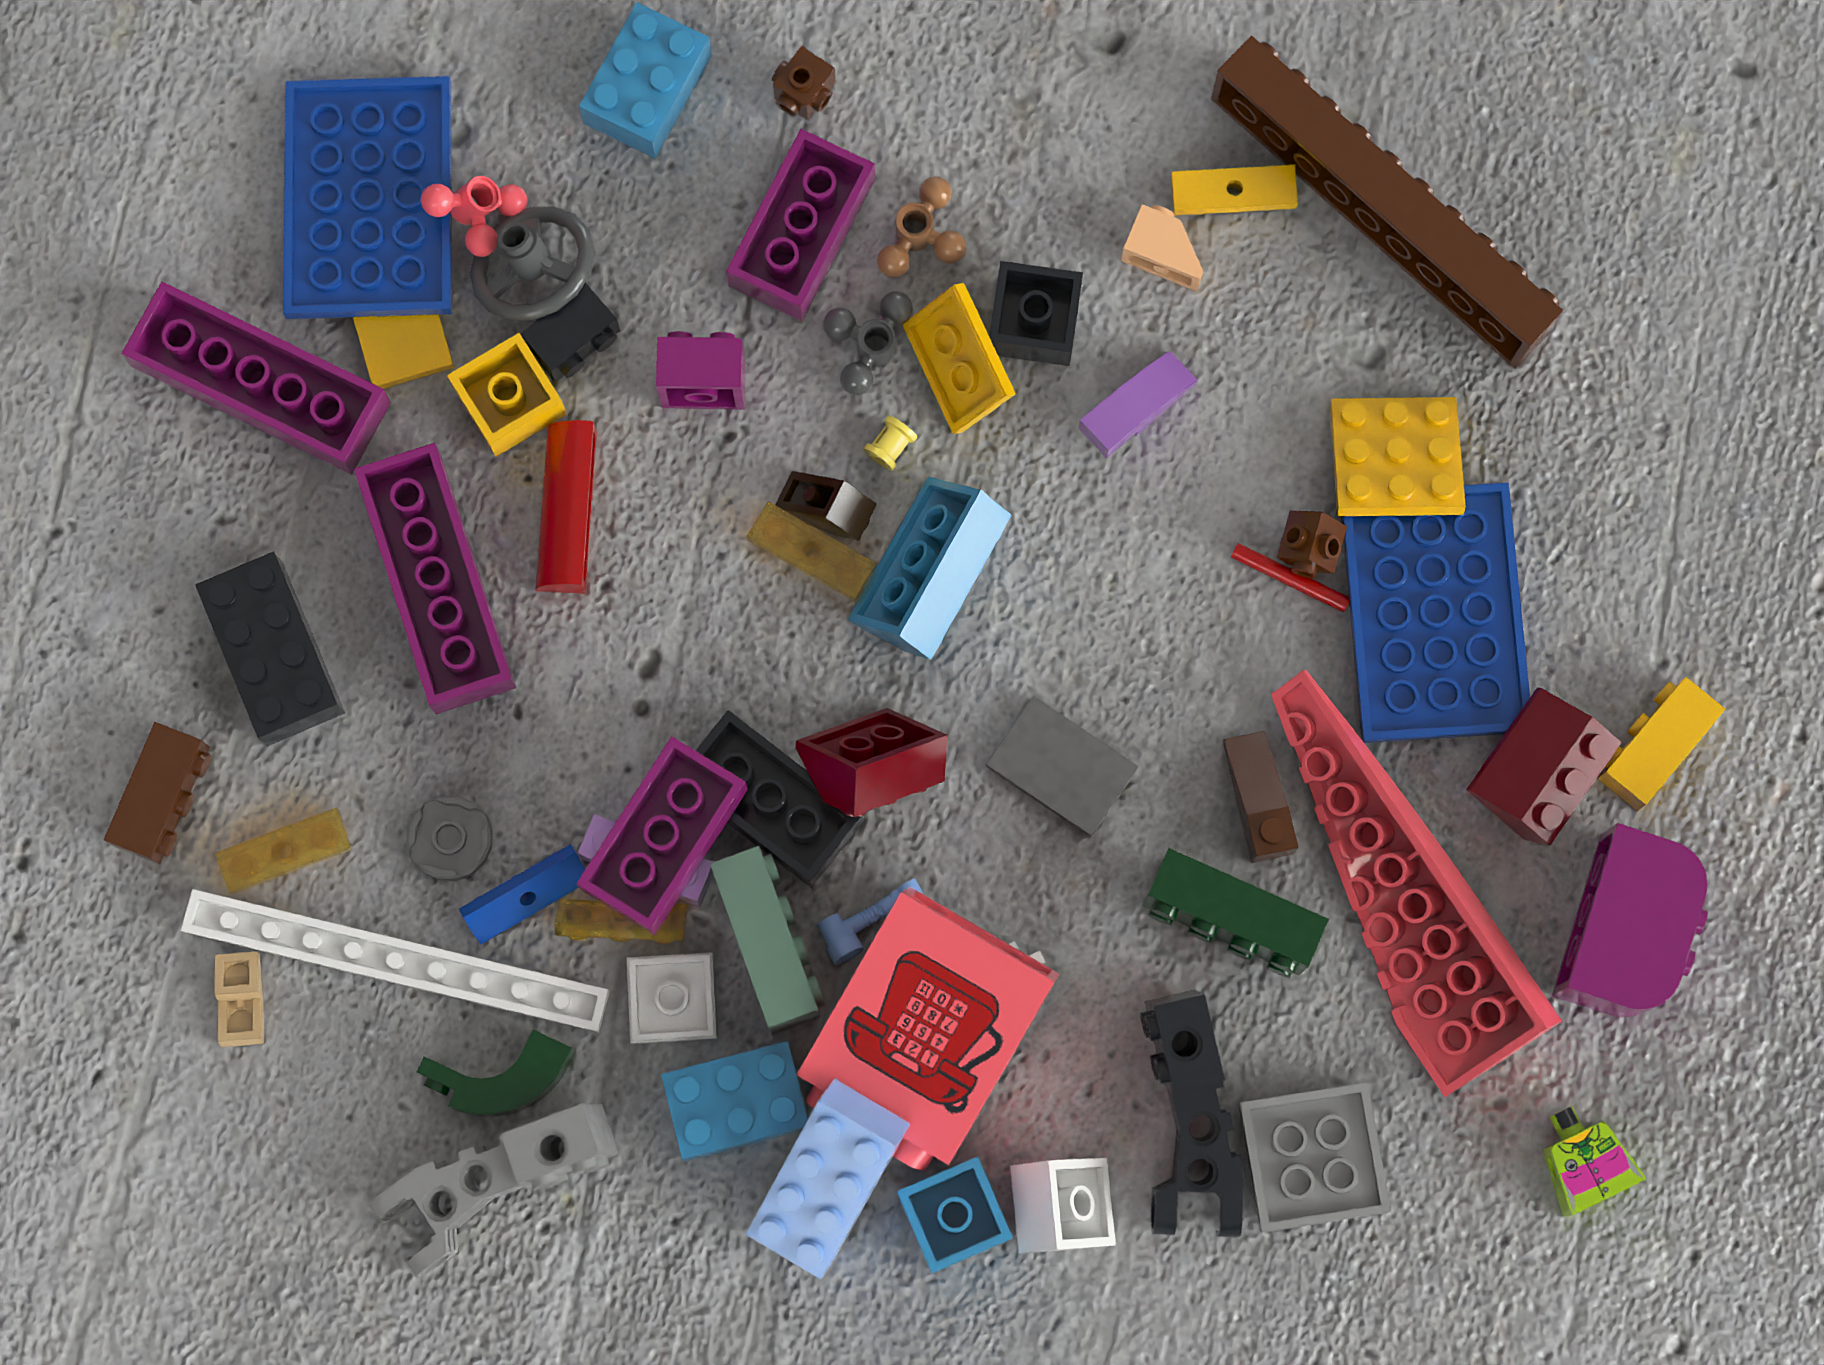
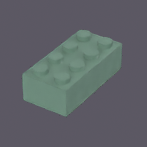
M757 846L710 863L771 1035L820 1018L817 1007L825 1005L816 977L806 978L803 967L809 965L810 962L800 935L792 938L788 926L796 923L786 894L777 897L774 886L781 884L772 855L763 856L760 847Z

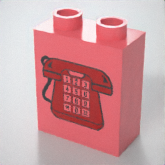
M909 887L899 894L797 1073V1076L814 1085L805 1100L806 1103L814 1109L835 1078L910 1123L893 1157L921 1171L927 1170L933 1157L949 1165L1060 974L914 888Z

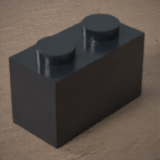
M585 282L575 298L557 312L539 318L520 334L534 357L557 382L563 376L570 378L580 371L585 364L584 359L594 351L602 352L609 348L616 341V334L620 331L617 318Z

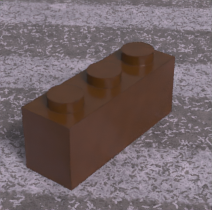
M154 722L103 840L116 848L157 864L161 863L163 856L168 857L177 841V833L174 830L180 816L186 817L192 807L194 793H191L196 779L197 777L202 778L209 767L211 754L208 751L210 746L201 739Z

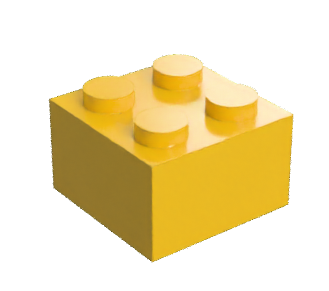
M520 333L447 375L455 393L495 457L567 415L562 400Z

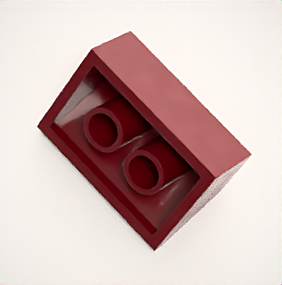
M1537 687L1466 790L1522 839L1551 845L1613 756L1621 741L1591 715L1543 688Z
M885 708L796 740L795 749L823 802L840 809L844 815L858 817L865 815L869 810L882 805L894 804L898 799L914 793L925 792L927 788L945 782L948 735L896 711Z

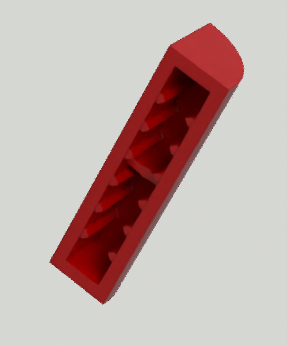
M560 421L552 423L547 427L535 588L537 592L586 594L597 430L594 421Z

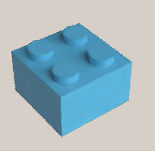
M978 1156L897 1191V1195L931 1274L1013 1238Z

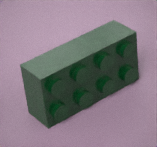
M1168 848L1142 905L1150 909L1148 916L1167 925H1172L1175 920L1188 926L1187 933L1208 943H1211L1213 938L1229 944L1228 952L1246 960H1251L1252 956H1256L1268 962L1266 967L1268 970L1290 978L1292 973L1299 976L1309 967L1329 921L1328 918L1170 848Z

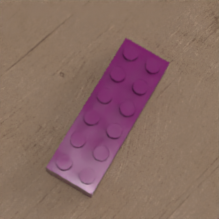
M161 281L121 353L132 368L351 475L391 404L383 388Z
M435 442L354 468L431 709L437 715L517 688L452 486Z

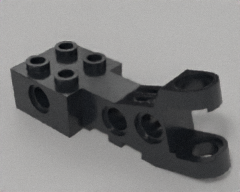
M1194 989L1144 1001L1146 1012L1140 1013L1141 1024L1145 1037L1149 1038L1150 1041H1154L1157 1053L1150 1055L1153 1074L1156 1081L1159 1080L1160 1084H1164L1167 1087L1176 1126L1172 1177L1152 1187L1151 1232L1152 1234L1175 1235L1178 1191L1216 1193L1220 1199L1219 1231H1216L1217 1237L1239 1238L1243 1224L1245 1173L1241 1156L1236 1155L1235 1151H1230L1226 1132L1234 1130L1231 1113L1226 1112V1109H1220L1216 1089L1224 1087L1223 1081L1225 1077L1206 996L1204 993ZM1186 1031L1188 1034L1187 1045L1180 1051H1173V1037L1178 1032ZM1198 1115L1208 1116L1211 1123L1209 1132L1200 1138L1191 1136L1189 1125L1192 1119ZM1197 1159L1206 1160L1209 1165L1207 1176L1201 1181L1190 1180L1187 1171L1191 1162Z

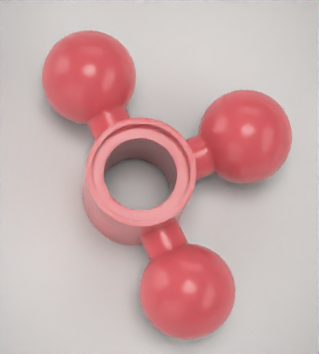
M485 176L472 178L454 193L443 184H432L426 187L421 195L422 208L430 216L443 217L450 212L459 223L472 225L465 235V245L470 253L478 257L489 256L498 246V235L491 226L486 224L485 216L495 209L506 217L514 216L526 209L528 203L527 195L521 187L508 184L499 189L494 181Z

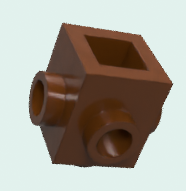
M801 45L789 62L784 60L780 63L772 76L774 99H776L777 106L788 115L795 117L798 114L807 121L815 110L820 113L827 106L833 94L831 88L836 83L835 67Z
M1290 510L1277 558L1292 566L1291 572L1302 577L1315 578L1316 573L1334 574L1347 526L1322 511Z

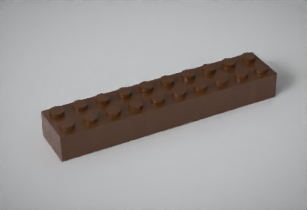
M1251 35L1218 69L1211 100L1284 165H1295V173L1304 183L1516 369L1547 337L1564 310L1559 307L1558 299L1545 288L1539 289L1528 279V274L1521 265L1513 260L1507 261L1496 251V245L1488 236L1480 232L1475 233L1467 226L1465 218L1456 208L1451 205L1445 206L1433 196L1434 191L1428 183L1418 177L1414 179L1403 169L1402 162L1395 154L1388 150L1382 151L1374 144L1370 133L1358 123L1352 124L1341 114V110L1335 101L1325 95L1321 97L1310 87L1309 80L1302 72L1295 68L1291 70L1281 62L1279 54L1270 44L1264 41L1260 43Z

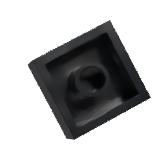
M1000 261L989 335L997 355L1000 357L1070 366L1083 272Z

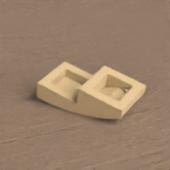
M258 951L215 955L218 1043L221 1047L264 1044L263 989Z

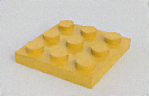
M1456 397L1331 398L1330 419L1337 516L1464 515L1466 503Z

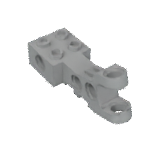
M581 1103L501 1133V1136L498 1137L500 1146L486 1150L485 1146L479 1148L472 1146L459 1151L460 1161L447 1165L446 1161L439 1163L432 1161L418 1166L375 1197L369 1203V1206L379 1222L383 1224L397 1217L415 1203L417 1204L436 1233L431 1237L433 1242L414 1256L404 1259L416 1278L422 1277L458 1253L457 1228L492 1199L532 1185L533 1189L554 1187L569 1181L567 1173L571 1171L574 1174L582 1172L587 1174L609 1166L607 1158L617 1155L619 1152L603 1105ZM561 1140L565 1146L562 1157L559 1153V1143ZM480 1166L484 1167L489 1174L488 1184L482 1190L478 1189L473 1181L474 1172ZM444 1192H448L454 1201L453 1209L447 1216L438 1207L439 1198Z

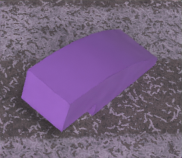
M1169 351L1138 372L1080 420L1078 429L1107 459L1134 434L1137 436L1190 390L1198 380Z

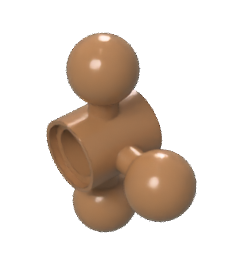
M934 176L926 179L919 189L921 203L906 204L898 211L896 216V237L898 241L896 244L884 247L877 257L878 268L885 276L896 278L905 274L910 265L908 251H920L929 244L934 246L935 255L944 263L953 264L964 257L967 245L960 233L952 230L939 233L933 229V210L944 208L952 197L951 186L944 178ZM916 220L923 223L925 229L920 233L913 234L906 231L904 225L909 221Z

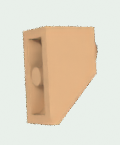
M1142 204L1124 245L1121 261L1197 291L1203 276V269L1181 220L1175 218L1173 212L1162 206L1153 205L1150 208Z

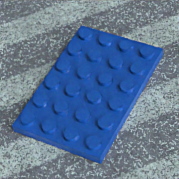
M450 76L285 81L283 315L285 319L452 314V215L449 212L443 217H433L427 214L421 205L422 192L429 185L443 184L452 191V82Z
M1509 483L1464 485L1466 503L1464 515L1341 516L1342 524L1347 526L1343 541L1348 596L1350 598L1349 607L1361 740L1364 743L1502 735L1506 733L1529 700L1530 691Z

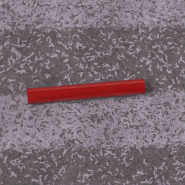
M1237 543L1230 557L1343 613L1350 602L1349 596L1312 578L1296 575L1291 572V568L1240 543Z

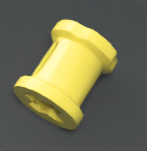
M888 415L884 420L885 427L872 444L867 443L863 451L880 466L893 471L896 467L895 460L908 443L915 442L917 435L904 423Z

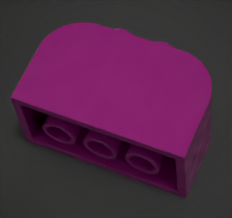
M1620 823L1615 824L1602 833L1599 837L1552 996L1614 1017L1635 1016L1657 1007L1670 999L1678 989L1682 976H1688L1692 970L1696 952L1690 950L1694 935L1702 933L1708 916V911L1702 909L1707 894V875L1703 864L1696 854L1680 843Z

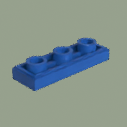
M570 844L482 896L477 897L459 908V911L481 945L578 889L579 887L576 883L586 868Z

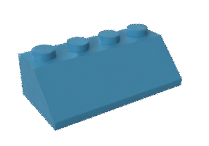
M927 477L847 620L905 652L931 660L941 645L943 637L957 612L961 609L963 601L976 578L981 573L992 549L1001 537L1011 514L980 489Z

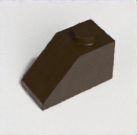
M792 471L774 508L833 536L859 541L869 525L877 503L844 480Z

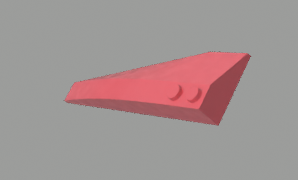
M1303 670L1271 694L1289 744L1294 746L1301 767H1299L1304 783H1308L1316 804L1314 810L1319 823L1323 824L1330 841L1328 847L1352 910L1357 912L1364 930L1361 934L1367 949L1370 948L1379 970L1377 976L1382 989H1386L1393 1007L1391 1013L1394 1021L1443 1096L1447 1097L1531 1043L1562 1020L1412 805L1308 671Z

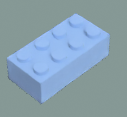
M834 1078L817 1102L746 1235L821 1280L837 1256L909 1128L910 1123Z

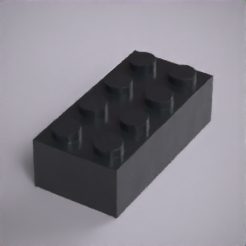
M274 551L195 584L257 738L268 747L345 714V710L285 566Z
M727 710L695 750L746 782L748 790L727 823L756 846H759L766 854H771L775 861L810 888L814 886L864 822L863 816L852 817L844 815L840 809L823 802L806 769L729 710Z

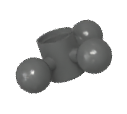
M899 291L886 294L880 302L882 319L869 320L861 327L856 325L855 316L848 309L834 308L826 314L823 327L831 339L843 341L852 338L858 342L860 359L858 362L846 365L840 375L841 385L849 394L861 395L866 393L873 384L871 367H881L892 360L895 354V333L893 328L895 325L906 322L913 310L912 302L906 294ZM873 336L883 337L888 342L886 347L881 350H871L865 343Z

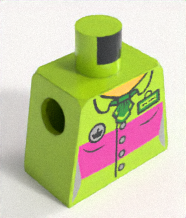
M1573 1106L1549 1117L1560 1141L1545 1147L1543 1155L1564 1217L1573 1216L1646 1180L1641 1169L1604 1121L1584 1128Z

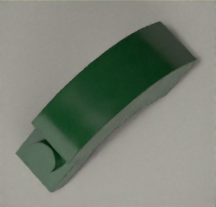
M532 1030L517 1061L508 1070L490 1078L468 1077L427 1057H423L417 1073L427 1077L423 1085L447 1096L450 1088L455 1090L448 1107L473 1116L498 1117L520 1112L548 1095L564 1076L576 1051L566 1044Z

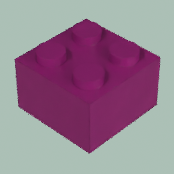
M683 331L670 332L667 334V337H657L656 389L661 408L745 410L746 359L742 338H735L734 334L728 332H714L710 334V337H693L691 333Z

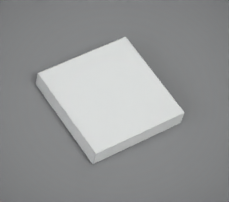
M712 952L626 957L631 1045L717 1040Z

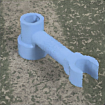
M915 878L902 884L887 897L879 900L878 903H874V905L863 909L860 913H856L844 921L840 914L836 913L825 918L817 925L828 945L826 952L835 966L851 960L864 950L856 933L887 916L902 891L912 887L923 894Z

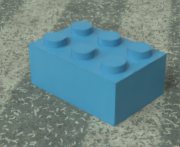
M636 2L579 105L583 124L656 159L712 57L710 37Z
M788 1041L661 1074L681 1158L685 1162L797 1133L803 1130L808 1121Z

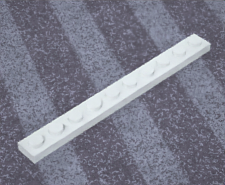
M192 889L181 931L184 933L597 1033L600 1031L610 992L608 989L194 889Z

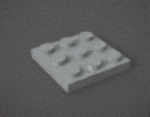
M1368 1082L1238 1103L1260 1233L1391 1213Z

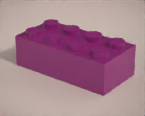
M800 129L726 270L728 287L803 321L875 182V163Z
M671 736L576 884L584 893L655 936L747 792L746 782Z

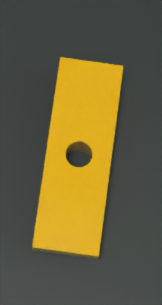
M1295 165L1171 172L1174 215L1297 209L1298 206ZM1235 188L1240 194L1233 196L1227 190Z

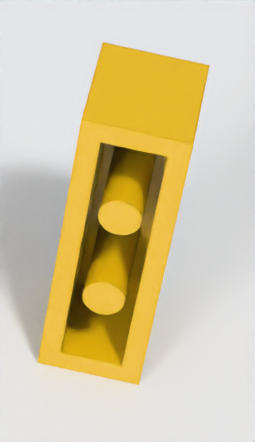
M1686 676L1676 685L1669 681L1653 699L1658 704V707L1649 717L1642 713L1627 730V733L1632 738L1623 748L1620 746L1617 748L1606 764V769L1597 778L1636 811L1647 805L1726 710Z

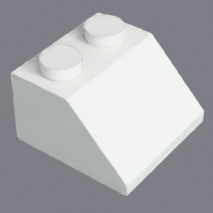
M1107 1158L1048 1160L1010 1166L1019 1254L1116 1245Z

